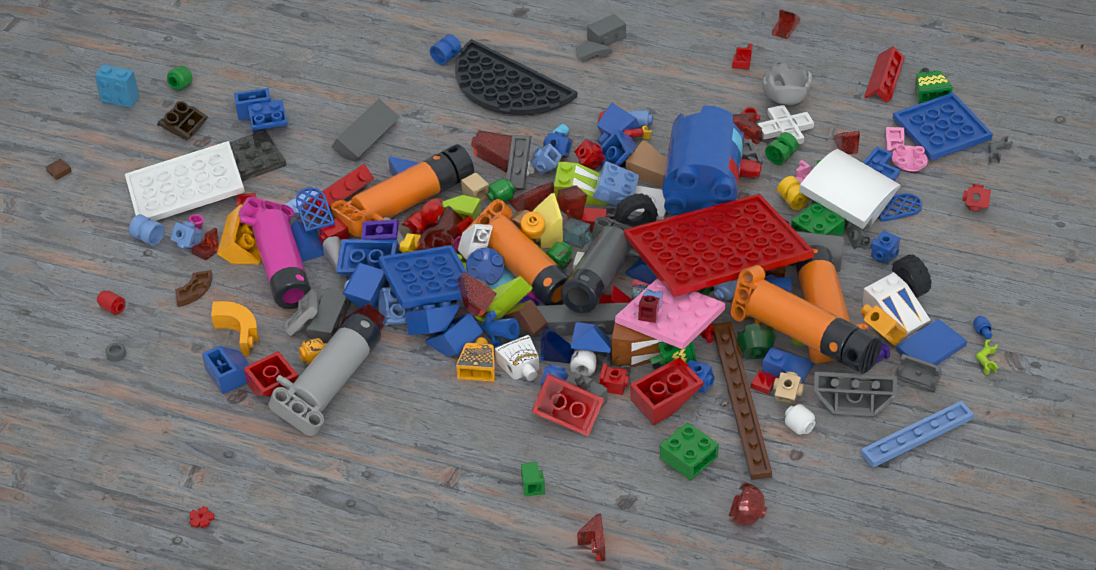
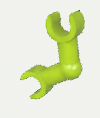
M990 339L985 341L984 348L976 354V359L984 366L983 372L986 375H989V368L995 373L998 368L995 362L989 361L986 357L988 354H994L998 346L996 344L994 347H990Z

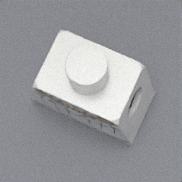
M529 335L495 348L496 363L513 379L517 380L525 376L528 381H532L538 376L536 371L539 370V356Z

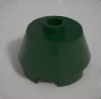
M750 324L744 326L742 332H737L736 342L744 357L748 359L765 358L770 348L774 346L776 336L773 333V328L770 326L763 328L760 327V324Z

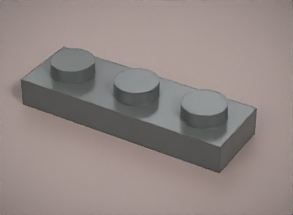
M512 135L506 180L509 179L514 189L525 190L532 139L528 135Z

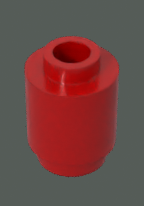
M741 159L739 177L759 178L762 164L754 160Z
M110 290L101 291L97 296L99 306L114 315H118L125 308V299Z

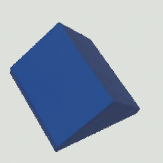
M295 220L291 225V229L302 262L324 256L323 244L319 240L317 230L306 233L303 223Z
M359 263L342 294L371 317L378 305L380 290L387 287L386 276L381 269Z

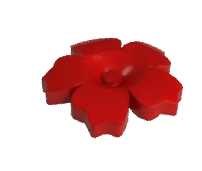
M202 506L198 508V512L195 510L189 512V524L196 528L199 526L201 528L208 527L210 521L214 520L215 515L208 511V507Z

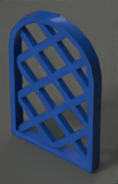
M306 187L297 193L296 207L306 233L335 225L326 197L321 190L314 187ZM312 191L318 192L317 196H314L310 193ZM302 193L306 195L304 200L299 198ZM308 197L314 198L312 203L306 201ZM317 200L323 202L320 207L314 205ZM304 203L310 205L308 210L302 208ZM312 207L318 209L316 214L310 212ZM320 211L326 212L324 218L318 215ZM308 214L314 216L311 221L305 219ZM316 217L322 220L320 224L314 223Z
M896 194L892 197L894 200L889 201L891 205H886L887 211L881 212L884 214L883 217L881 214L878 217L881 222L918 214L922 208V201L914 194ZM900 199L903 200V202L901 204L896 202V200ZM905 202L912 203L910 207L904 205ZM895 204V205H898V206H900V207H899L898 209H896V208H893L892 206ZM914 205L920 206L918 209L913 208ZM902 207L908 209V211L904 212L901 211ZM890 210L896 211L894 215L888 212Z

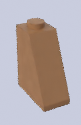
M643 140L626 160V170L638 174L639 180L662 188L667 159L647 141Z

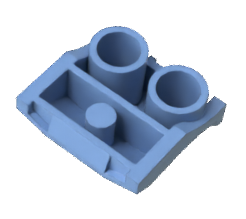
M391 287L380 290L378 300L380 321L384 326L389 324H406L405 312L412 311V307L402 309Z

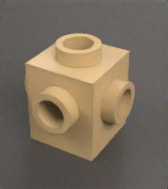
M781 372L780 377L775 379L773 389L776 390V401L796 405L797 398L802 396L804 384H802L801 377H798V374L794 372Z

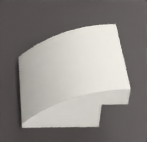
M836 149L823 158L800 184L799 192L864 229L866 225L872 226L901 185L845 152Z

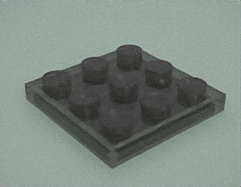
M266 130L229 142L242 182L287 166L285 158Z

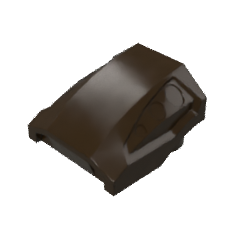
M178 101L174 108L158 121L157 126L180 136L182 139L188 140L206 122L208 116L195 107L188 106L183 101Z

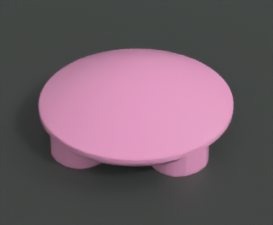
M898 144L892 152L893 163L906 171H919L925 168L928 158L924 153L925 149L921 146L914 147Z

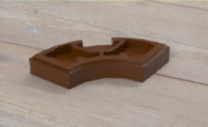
M212 270L193 273L192 279L188 284L175 289L178 307L193 303L208 291L213 279Z

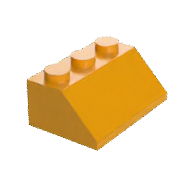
M239 205L227 215L217 254L231 264L258 265L261 262V256L252 226L240 222L239 211L243 205Z

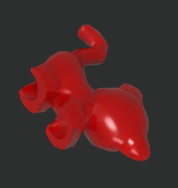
M441 198L430 200L423 205L421 211L414 212L402 225L408 227L412 234H420L428 223H437L444 212V200Z

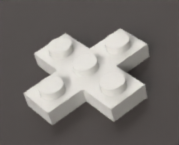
M785 105L768 108L767 114L771 120L758 123L757 127L764 140L778 137L781 133L788 132L797 139L798 144L804 143V136L801 131L814 128V122L808 112L790 115Z

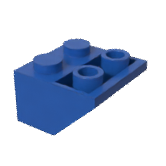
M269 88L234 93L238 120L250 119L248 105L271 101Z
M283 99L248 105L252 132L287 127Z
M450 301L412 307V311L405 312L408 335L445 331L457 313L459 304L451 305Z
M217 346L202 353L205 370L222 394L246 384L243 368L250 364L241 351Z

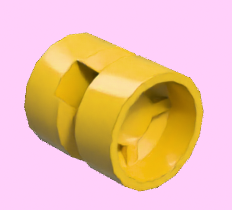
M788 176L778 184L777 193L793 210H800L809 203L811 198L799 192L801 183L796 177Z

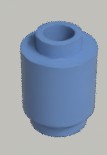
M632 110V112H628L637 118L641 128L643 126L649 128L650 125H653V114H650V111Z

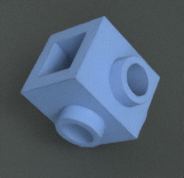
M549 143L543 148H537L532 153L533 158L530 164L543 175L548 171L552 172L557 167L562 155Z
M184 221V223L176 222L172 229L170 240L177 242L176 246L187 249V247L198 248L204 231L196 228L195 224L189 221Z

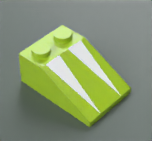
M558 162L554 183L557 203L609 205L593 197L599 175L598 172L578 163Z

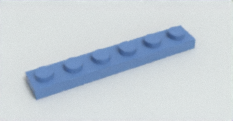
M962 401L957 402L862 448L861 455L874 468L973 420L974 413Z

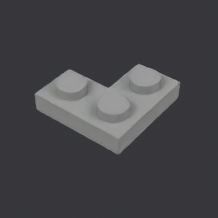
M311 289L298 301V311L285 322V332L290 336L295 332H299L303 328L304 323L308 319L314 318L317 314V293Z

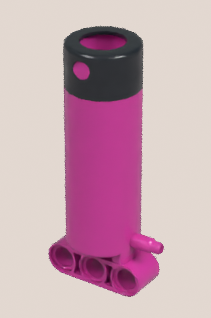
M248 197L239 211L240 222L252 226L274 301L279 307L284 309L298 308V301L311 290L289 223L294 215V210L285 204Z

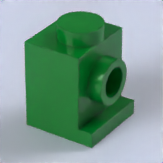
M538 462L521 464L524 497L545 494L543 470L538 469Z

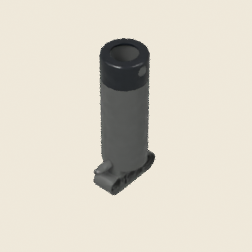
M597 217L595 219L592 232L594 240L561 288V298L569 309L578 313L592 311L628 255L641 258L624 236V230L633 227L606 217Z

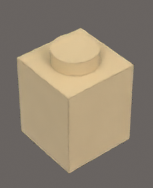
M477 173L461 180L463 195L479 198L481 202L488 199L489 184Z

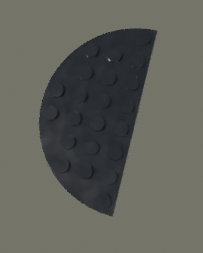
M473 39L464 45L461 49V54L456 59L455 74L459 88L471 101L490 111L511 115H533L560 108L577 98V91Z

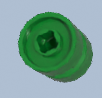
M783 132L766 147L765 154L773 164L781 165L798 150V141L792 134Z

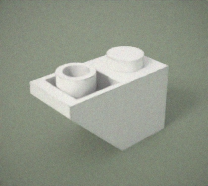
M473 224L462 233L458 251L466 260L476 249L487 248L493 228L492 225Z

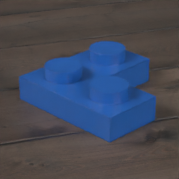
M876 147L863 162L893 181L900 175V169L888 165L893 153L880 147Z

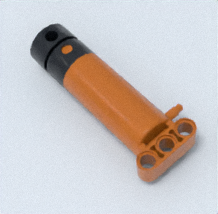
M455 144L353 196L352 200L348 202L339 200L332 203L331 211L333 218L338 217L348 227V232L353 236L362 237L363 222L384 220V217L392 218L474 174L472 159L464 147Z
M759 265L751 266L740 272L731 306V316L735 321L739 322L752 317L755 319L754 324H760V327L762 323L861 374L868 372L874 366L882 348V339L764 280L765 272Z

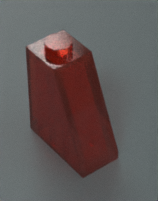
M478 130L476 137H473L471 147L474 148V155L507 173L512 136Z

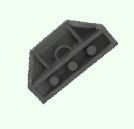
M815 372L814 393L833 415L874 417L897 396V376Z

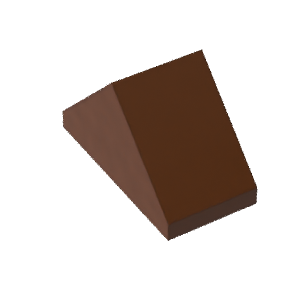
M532 300L517 304L505 314L506 319H517L519 327L534 336L547 326V321Z

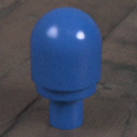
M985 316L976 317L973 321L975 330L978 334L984 336L985 339H990L992 337V326Z

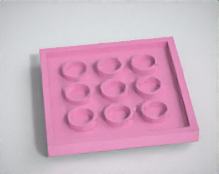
M657 278L615 316V323L684 349L725 310V303L695 291L673 297ZM646 289L656 292L663 291V302L659 309L656 323L638 320L639 302Z

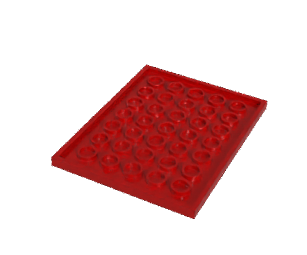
M760 193L624 230L626 240L673 297L728 281H734L738 279L743 269L754 265H759L764 271H769L814 257V250Z

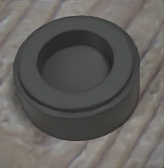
M122 343L110 344L106 348L107 358L113 362L124 359L126 356L125 346Z

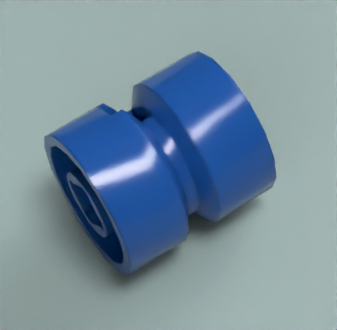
M447 34L431 46L429 51L432 59L437 64L444 65L459 54L462 47L460 41L454 35Z

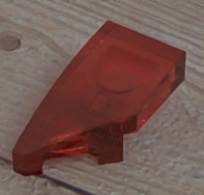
M213 228L204 234V240L192 247V254L208 260L218 252L217 228Z

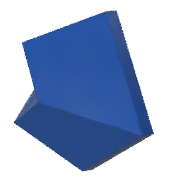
M576 322L571 348L610 353L612 351V340L595 324Z

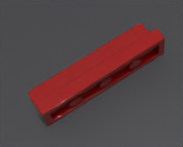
M894 46L878 55L864 95L865 98L876 93L885 103L891 100L905 58Z

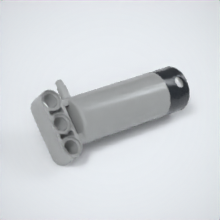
M351 314L294 383L281 375L276 378L284 387H278L273 391L268 402L269 408L308 436L317 435L324 422V417L321 414L322 411L380 341L381 332L376 323L365 315Z

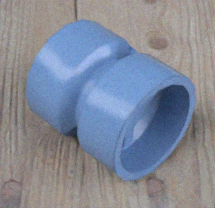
M139 214L131 221L129 233L131 236L151 246H156L164 236L165 227L163 224Z

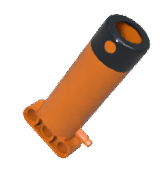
M500 199L491 202L469 227L473 224L492 225L493 228L487 248L495 250L503 257L504 267L516 278L521 276L532 286L530 292L545 306L563 305L561 288L569 275L510 220L512 210Z
M810 245L814 250V257L794 263L804 300L851 323L830 250L825 246ZM868 323L855 324L861 329H869ZM808 347L809 359L813 363L835 361Z

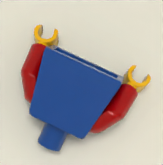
M613 103L609 105L607 110L599 114L597 127L602 135L597 141L601 145L616 129L626 133L632 139L642 137L643 139L651 138L652 130L648 131L647 126L641 128L636 117Z

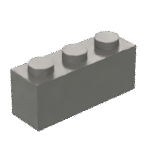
M326 288L324 295L320 296L318 312L307 327V334H309L310 339L320 338L323 343H327L342 326L350 307V300L342 294V290Z

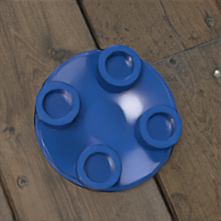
M490 248L476 249L468 257L466 271L470 277L483 280L488 285H492L503 275V257Z

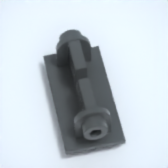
M845 219L844 228L853 248L856 249L858 244L863 246L869 245L870 237L867 235V232Z

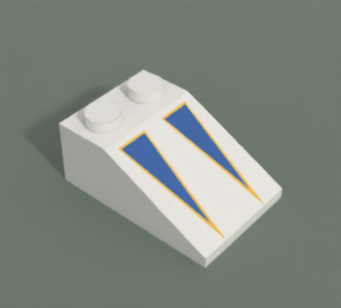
M894 272L864 288L862 305L869 304L871 307L875 305L880 307L908 331L905 336L930 323V318L907 283Z

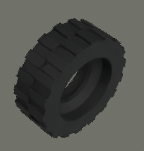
M636 193L627 196V198L618 203L614 216L617 222L636 227L655 222L658 210L648 195ZM644 209L640 216L628 219V216L633 211Z
M908 254L893 263L892 273L894 272L907 283L916 298L930 291L929 289H931L932 284L931 276L920 258L913 254Z

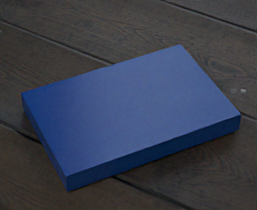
M937 319L898 344L896 351L901 355L905 354L938 365L965 347L967 340L943 321Z

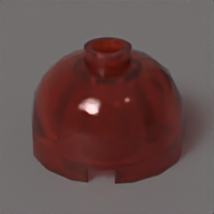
M435 226L421 234L417 242V251L450 245L456 251L455 241L451 234L448 235L444 231V228Z
M743 482L739 488L743 491L739 495L736 494L729 512V516L732 518L729 521L741 526H750L755 524L759 518H764L767 507L764 506L765 498L762 491L752 484Z

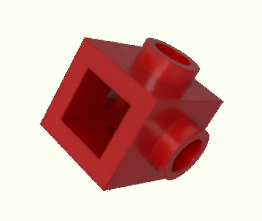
M587 139L574 151L579 159L578 163L592 170H595L605 159L602 153L603 149L598 144Z
M973 184L972 187H968V191L964 190L962 201L966 202L965 206H969V210L980 211V208L988 209L991 190L983 189L984 185ZM973 195H979L980 199L978 201L974 200Z

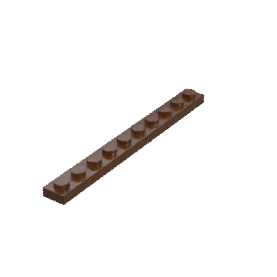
M732 322L714 323V338L751 480L772 478L770 462L739 346L736 342Z

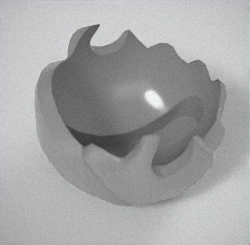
M786 63L781 64L779 67L774 66L770 71L765 72L762 79L764 93L777 104L786 106L796 105L807 96L810 90L812 74L807 71V77L805 69H789Z

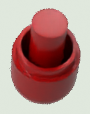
M712 322L700 333L707 343L714 341Z

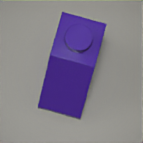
M399 220L363 222L361 239L396 240L398 237Z

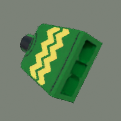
M923 68L916 74L915 91L918 104L952 93L953 87L941 71H930L928 68Z
M661 342L658 344L660 355L649 358L653 370L679 357L686 364L690 360L697 362L693 342L689 343L684 349Z

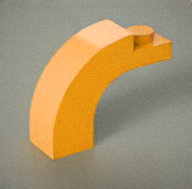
M213 302L211 317L214 329L228 328L238 331L240 333L241 353L244 356H250V349L254 348V341H259L254 315L246 307L234 302Z

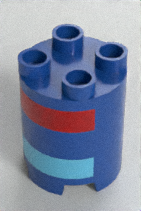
M704 105L701 113L691 114L686 117L683 114H679L672 125L662 187L665 199L664 208L668 213L672 215L685 214L737 199L744 132H741L733 123L732 113L719 107Z

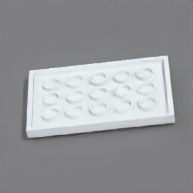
M229 141L125 174L135 215L142 214L154 221L245 192Z

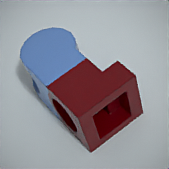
M646 289L639 302L638 320L656 323L657 315L663 302V291L656 292Z

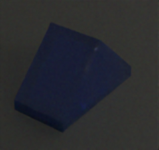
M545 326L541 338V360L571 363L574 353L571 344L551 328Z

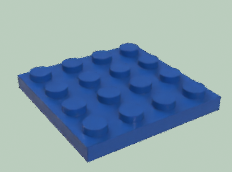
M954 92L893 113L894 121L901 128H904V132L917 146L925 149L924 153L930 160L991 140L993 133Z
M452 245L379 257V265L402 309L477 296V289Z

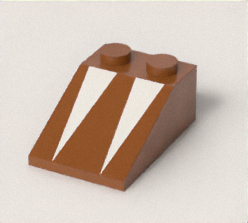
M615 323L612 335V366L621 367L629 365L632 368L650 363L649 358L660 355L658 344L663 341Z

